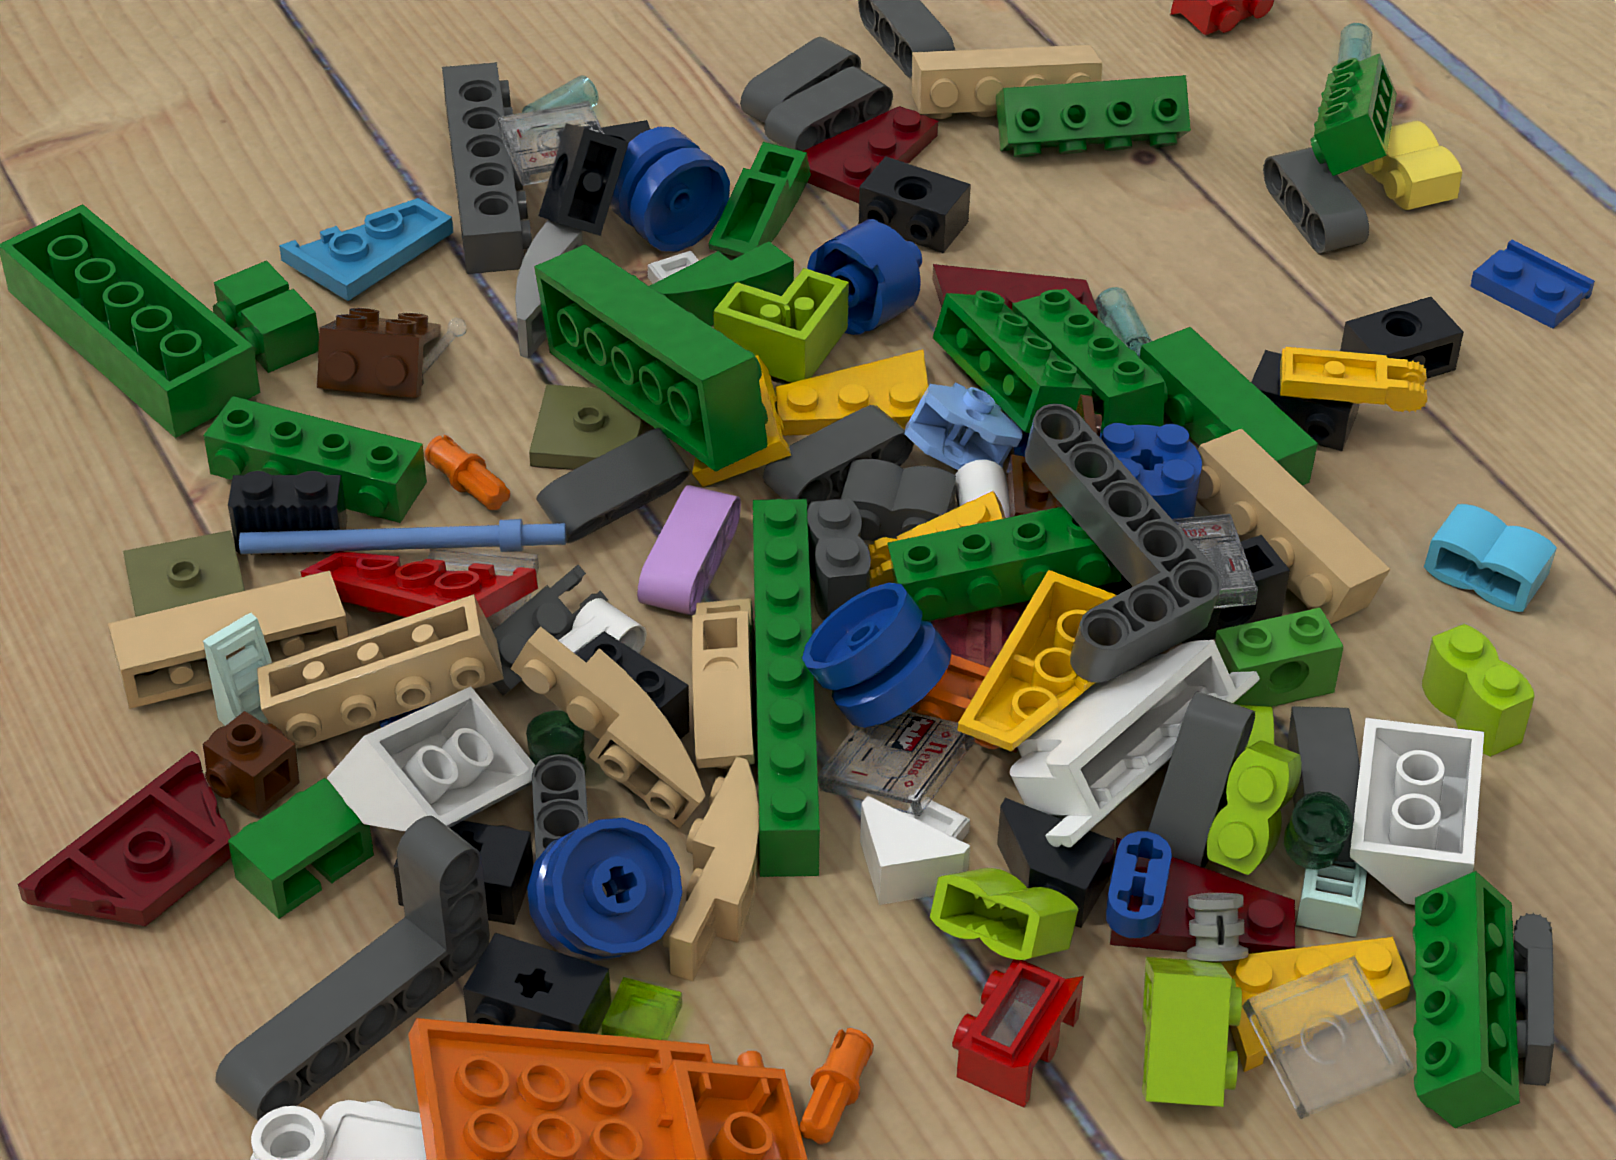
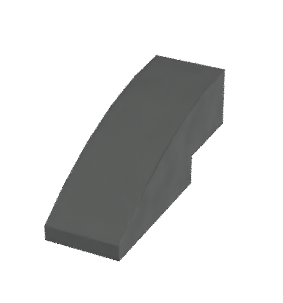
M1292 706L1287 746L1289 751L1300 754L1301 757L1300 781L1292 798L1306 860L1355 862L1350 857L1360 763L1350 709Z

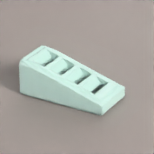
M249 613L203 640L218 720L225 726L244 711L265 724L269 723L261 710L257 668L271 664L272 660L258 618ZM245 645V649L226 659V656Z
M1317 860L1307 861L1296 925L1356 937L1362 912L1367 871L1357 862L1323 861L1354 867V869L1319 863L1320 861ZM1329 878H1335V879L1350 881V882H1352V883L1344 882V881H1339V880H1334V879H1329ZM1315 889L1323 890V891H1329V892H1334V893H1339V894H1344V895H1349L1350 897H1348V896H1343V895H1338V894L1327 893V892H1322V891H1317V890H1315Z

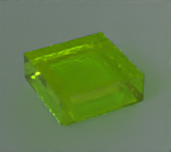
M623 977L603 1020L602 1035L667 1040L682 1007V992Z

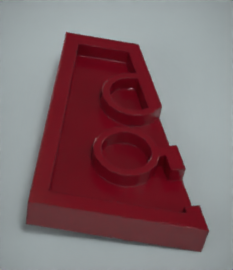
M898 106L803 151L807 152L811 173L807 183L859 204L860 185L885 156L909 164L938 136V121L919 114L915 110Z
M933 264L932 280L941 308L946 293L975 295L979 290L990 291L1003 297L1004 303L1012 310V303L1040 296L1048 290L1066 289L1081 304L1086 305L1096 318L1098 316V309L1087 280Z
M1116 838L1114 863H1115L1117 848H1118V845H1119V843H1120V841H1121L1120 838ZM1139 857L1135 871L1147 873L1150 859ZM1172 857L1161 920L1157 930L1143 938H1127L1117 934L1112 929L1110 930V945L1187 952L1188 949L1196 946V936L1189 934V921L1195 919V910L1188 907V897L1201 893H1234L1243 895L1244 905L1238 908V918L1244 920L1245 933L1239 935V945L1248 948V954L1294 949L1295 900ZM1131 895L1127 910L1139 912L1142 897Z

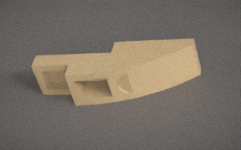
M751 598L696 603V615H692V687L697 769L711 767L729 769L736 757L747 759L749 764H755V690L753 683V609Z
M540 626L526 642L510 669L518 674L531 690L543 694L567 713L569 719L576 726L589 731L599 739L589 757L600 765L608 777L623 783L643 799L653 813L661 818L668 819L680 829L706 795L686 749L666 717L627 672L600 648L586 663Z
M740 757L735 758L725 778L719 776L715 780L710 793L709 810L704 819L697 818L691 826L686 850L688 853L693 854V873L687 887V902L682 912H677L676 919L663 936V946L669 948L670 975L694 981L715 937L736 943L739 942L748 921L756 893L759 871V806L755 781L748 760Z

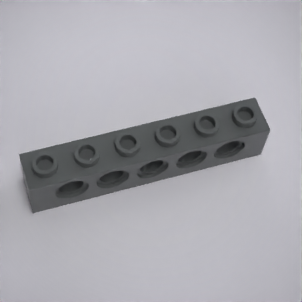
M497 62L442 67L445 106L466 273L475 274L518 270L524 258L523 249L529 248L532 243L530 220H523L528 219L525 190H523L521 162H519V156H517L519 152L516 153L518 148H514L518 147V142H514L517 141V135L512 132V130L515 131V127H512L514 126L512 125L514 124L512 123L514 122L512 121L514 116L510 101L508 80H499ZM507 131H510L512 138L509 137Z

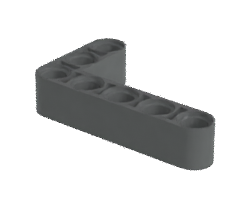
M1049 404L1037 410L1033 418L1025 450V461L1029 468L1132 585V588L1099 604L1083 615L1072 647L1070 664L1075 673L1087 681L1103 683L1120 676L1205 629L1208 626L1218 599L1222 580L1217 569L1076 411L1063 404Z
M424 816L415 821L401 837L397 847V861L405 917L236 1045L219 1064L215 1079L218 1087L257 1121L274 1109L299 1105L472 969L483 955L489 944L490 933L481 854L475 847L437 818Z

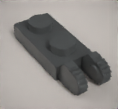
M579 565L575 566L552 587L545 586L493 630L497 639L504 679L492 684L503 696L522 680L510 668L526 642L540 626L559 640L572 630L576 616L588 602L596 598L608 601L600 590L596 594L592 593L580 603V608L572 614L558 598L565 591L572 590L582 581V577L586 573Z
M1526 913L1525 916H1520V919L1516 920L1514 925L1516 1009H1523V1020H1517L1518 1058H1523V1084L1546 1086V1083L1549 1084L1554 1049L1551 922L1547 921V917L1543 918L1541 914Z

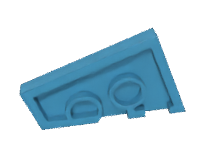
M416 198L367 215L364 220L365 224L343 232L337 226L320 231V240L299 246L296 240L279 245L281 261L349 301L454 233L453 221L451 216L420 198Z

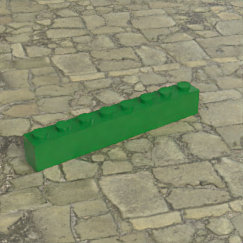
M807 499L753 500L760 877L819 876L820 821L814 676L802 660L805 645L812 636Z

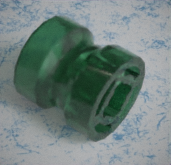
M553 710L543 712L534 717L528 724L526 731L527 747L530 753L529 758L536 765L547 756L556 754L569 755L576 758L583 765L586 774V755L583 749L585 744L584 730L576 726L564 711Z
M1317 791L1306 794L1297 802L1284 832V846L1290 858L1304 868L1316 870L1329 867L1337 861L1352 830L1353 817L1349 806L1340 797L1329 792ZM1316 839H1319V840L1325 839L1324 841H1321V842H1316V841H1315Z

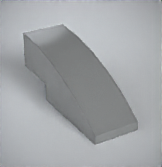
M547 220L534 237L523 258L517 277L515 295L519 352L522 357L529 359L547 338L534 266L582 246V230Z

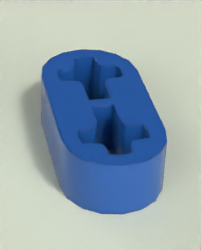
M1149 831L1130 833L1121 839L1117 848L1108 892L1106 921L1112 930L1127 938L1149 936L1157 930L1160 924L1172 853L1168 842L1158 834ZM1139 857L1150 859L1147 873L1135 871ZM1131 895L1142 897L1139 912L1127 910Z

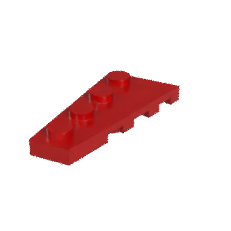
M338 551L300 571L301 577L330 571L341 602L364 606L370 612H387L402 617H409L474 594L485 617L488 618L538 589L536 569L517 567L513 571V575L502 576L495 575L494 565L473 563L468 567L469 571H447L445 560L425 559L401 566L399 556Z

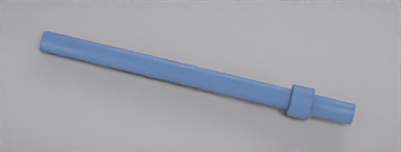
M522 519L500 520L499 525L245 532L240 533L239 548L241 554L500 547L501 552L523 551L524 546L566 545V524H523Z

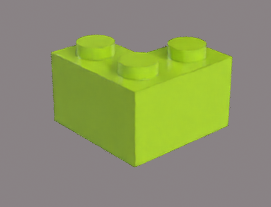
M806 268L801 270L782 296L736 282L714 310V329L722 332L727 338L744 349L751 351L755 356L758 355L769 369L770 376L788 382L811 378L848 328L849 282Z
M1146 957L1142 1020L1146 1027L1142 1093L1145 1101L1224 1107L1225 1089L1235 1090L1238 1056L1237 1051L1227 1050L1229 1025L1239 1026L1242 991L1241 987H1236L1235 979L1231 978L1221 962Z

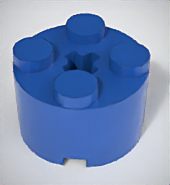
M868 219L825 242L813 251L809 258L807 269L849 282L848 328L844 333L859 335L876 329L914 306L921 286L919 267L922 265V254L917 245L911 241H905L891 227L874 219Z
M1123 423L1107 425L1103 429V435L1100 439L1172 520L1193 519L1202 470V459L1196 447L1189 441L1188 431L1177 424H1165L1161 427L1153 425H1126ZM1193 520L1175 523L1180 529L1186 525L1187 530Z

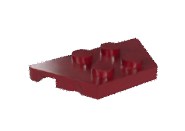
M193 751L189 752L18 884L22 900L29 905L146 927L231 858L228 840L232 837L225 820L221 818L217 800L212 788L208 786L198 754Z

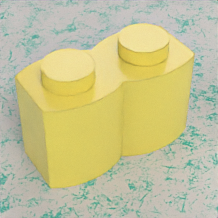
M1420 121L1391 126L1387 156L1362 165L1367 173L1372 174L1379 183L1383 184L1386 195L1393 199L1402 209L1410 210L1458 198L1462 177L1461 166L1447 148L1439 146L1432 131Z

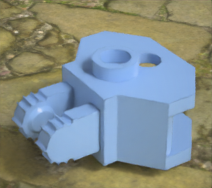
M956 382L952 387L929 384L908 421L904 434L925 454L957 470L975 460H990L1003 467V463L1012 447H1017L1022 439V429L1001 411V407L995 404L994 399L989 394L978 388L970 387L965 389L966 387Z

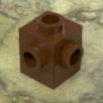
M246 711L242 712L226 726L215 730L210 738L203 743L206 765L205 777L209 786L220 797L233 799L258 817L300 783L296 744L286 738L275 725L265 724Z

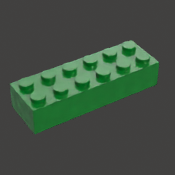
M82 204L0 243V257L8 291L173 437L177 438L218 416L232 396L248 400L261 393L253 345L85 205Z
M586 244L534 266L549 351L553 356L654 428H661L669 439L715 472L767 447L765 424L768 422V415L762 403L759 384L762 371L758 359L751 351L736 344L722 332L704 323L693 313L672 302L664 294L657 292L640 281L635 275H631L613 263L609 258L602 256Z

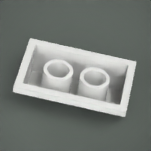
M470 686L363 736L327 779L363 824L406 832L415 821L424 816H433L450 828L532 785V773L535 764Z
M1366 718L1350 857L1404 903L1415 905V897L1473 872L1484 732Z

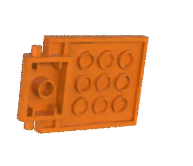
M416 1018L408 1034L426 1160H807L785 1069L764 1067L762 1055L757 1051H747L739 1055L737 1058L738 1065L713 1063L709 1044Z

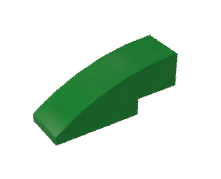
M763 142L751 169L743 168L708 243L709 249L739 257L768 241L772 242L789 218L811 175L807 152Z
M768 241L733 260L728 259L721 252L717 251L650 285V287L664 294L669 300L686 311L693 313L698 319L712 327L714 326L715 308L736 282L782 296L794 281V260Z

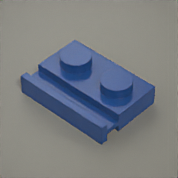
M1511 240L1504 251L1498 250L1473 271L1470 287L1554 329L1580 306L1583 298L1588 299L1591 296L1595 281Z

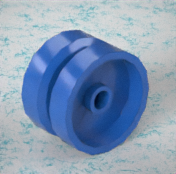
M655 127L640 133L628 143L610 207L614 213L627 224L634 227L636 232L652 246L661 251L678 252L695 245L712 231L729 200L730 180L725 168L710 155L700 150L699 146L685 134L674 127Z
M885 583L871 587L852 597L832 612L818 626L805 645L802 660L823 688L833 690V700L854 726L866 728L883 724L904 713L927 695L940 681L950 664L951 649L931 622L921 621L922 611L902 584Z
M626 818L596 820L551 842L535 861L527 887L529 910L542 938L558 952L587 962L615 959L638 952L656 942L676 919L682 897L680 867L668 843L648 826ZM603 886H604L605 889H606L607 896L605 895V893H604V891H603Z

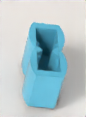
M1457 504L1432 538L1424 568L1432 576L1448 585L1461 589H1473L1479 596L1497 607L1509 611L1523 612L1549 575L1557 547L1546 537L1533 530L1520 526H1507L1501 519L1489 511L1473 505Z

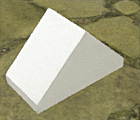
M867 796L861 803L860 843L879 905L934 896L938 877L968 871L969 844L870 796Z

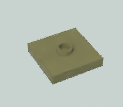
M546 384L529 451L530 466L576 469L642 435L644 420L600 388Z
M231 530L123 551L136 617L245 591Z

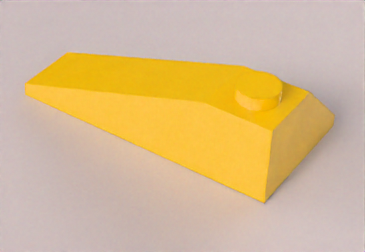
M1048 570L958 722L957 731L1008 751H1013L1096 682L1082 679L1075 673L1070 664V654L1083 615L1090 609L1117 595Z

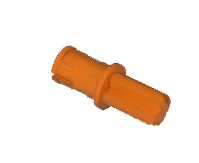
M440 435L436 436L427 445L425 450L426 461L444 473L455 490L458 492H468L489 510H498L503 502L509 500L510 490L503 481L486 469L485 460L478 454H468L448 435L443 437Z
M847 1028L845 1033L843 1029L839 1030L835 1035L825 1064L817 1068L813 1073L811 1086L814 1092L799 1125L801 1135L804 1138L813 1139L817 1144L830 1142L845 1106L855 1103L860 1095V1077L874 1051L872 1040L862 1031Z

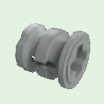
M1201 893L1188 897V907L1195 910V919L1189 921V934L1196 936V946L1187 950V958L1199 961L1223 962L1248 957V948L1239 945V935L1245 933L1244 920L1238 918V908L1244 905L1243 895L1234 893Z

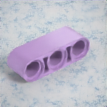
M691 485L685 486L642 568L637 593L640 603L691 616L695 614L696 603H701L735 535L741 512L739 496Z

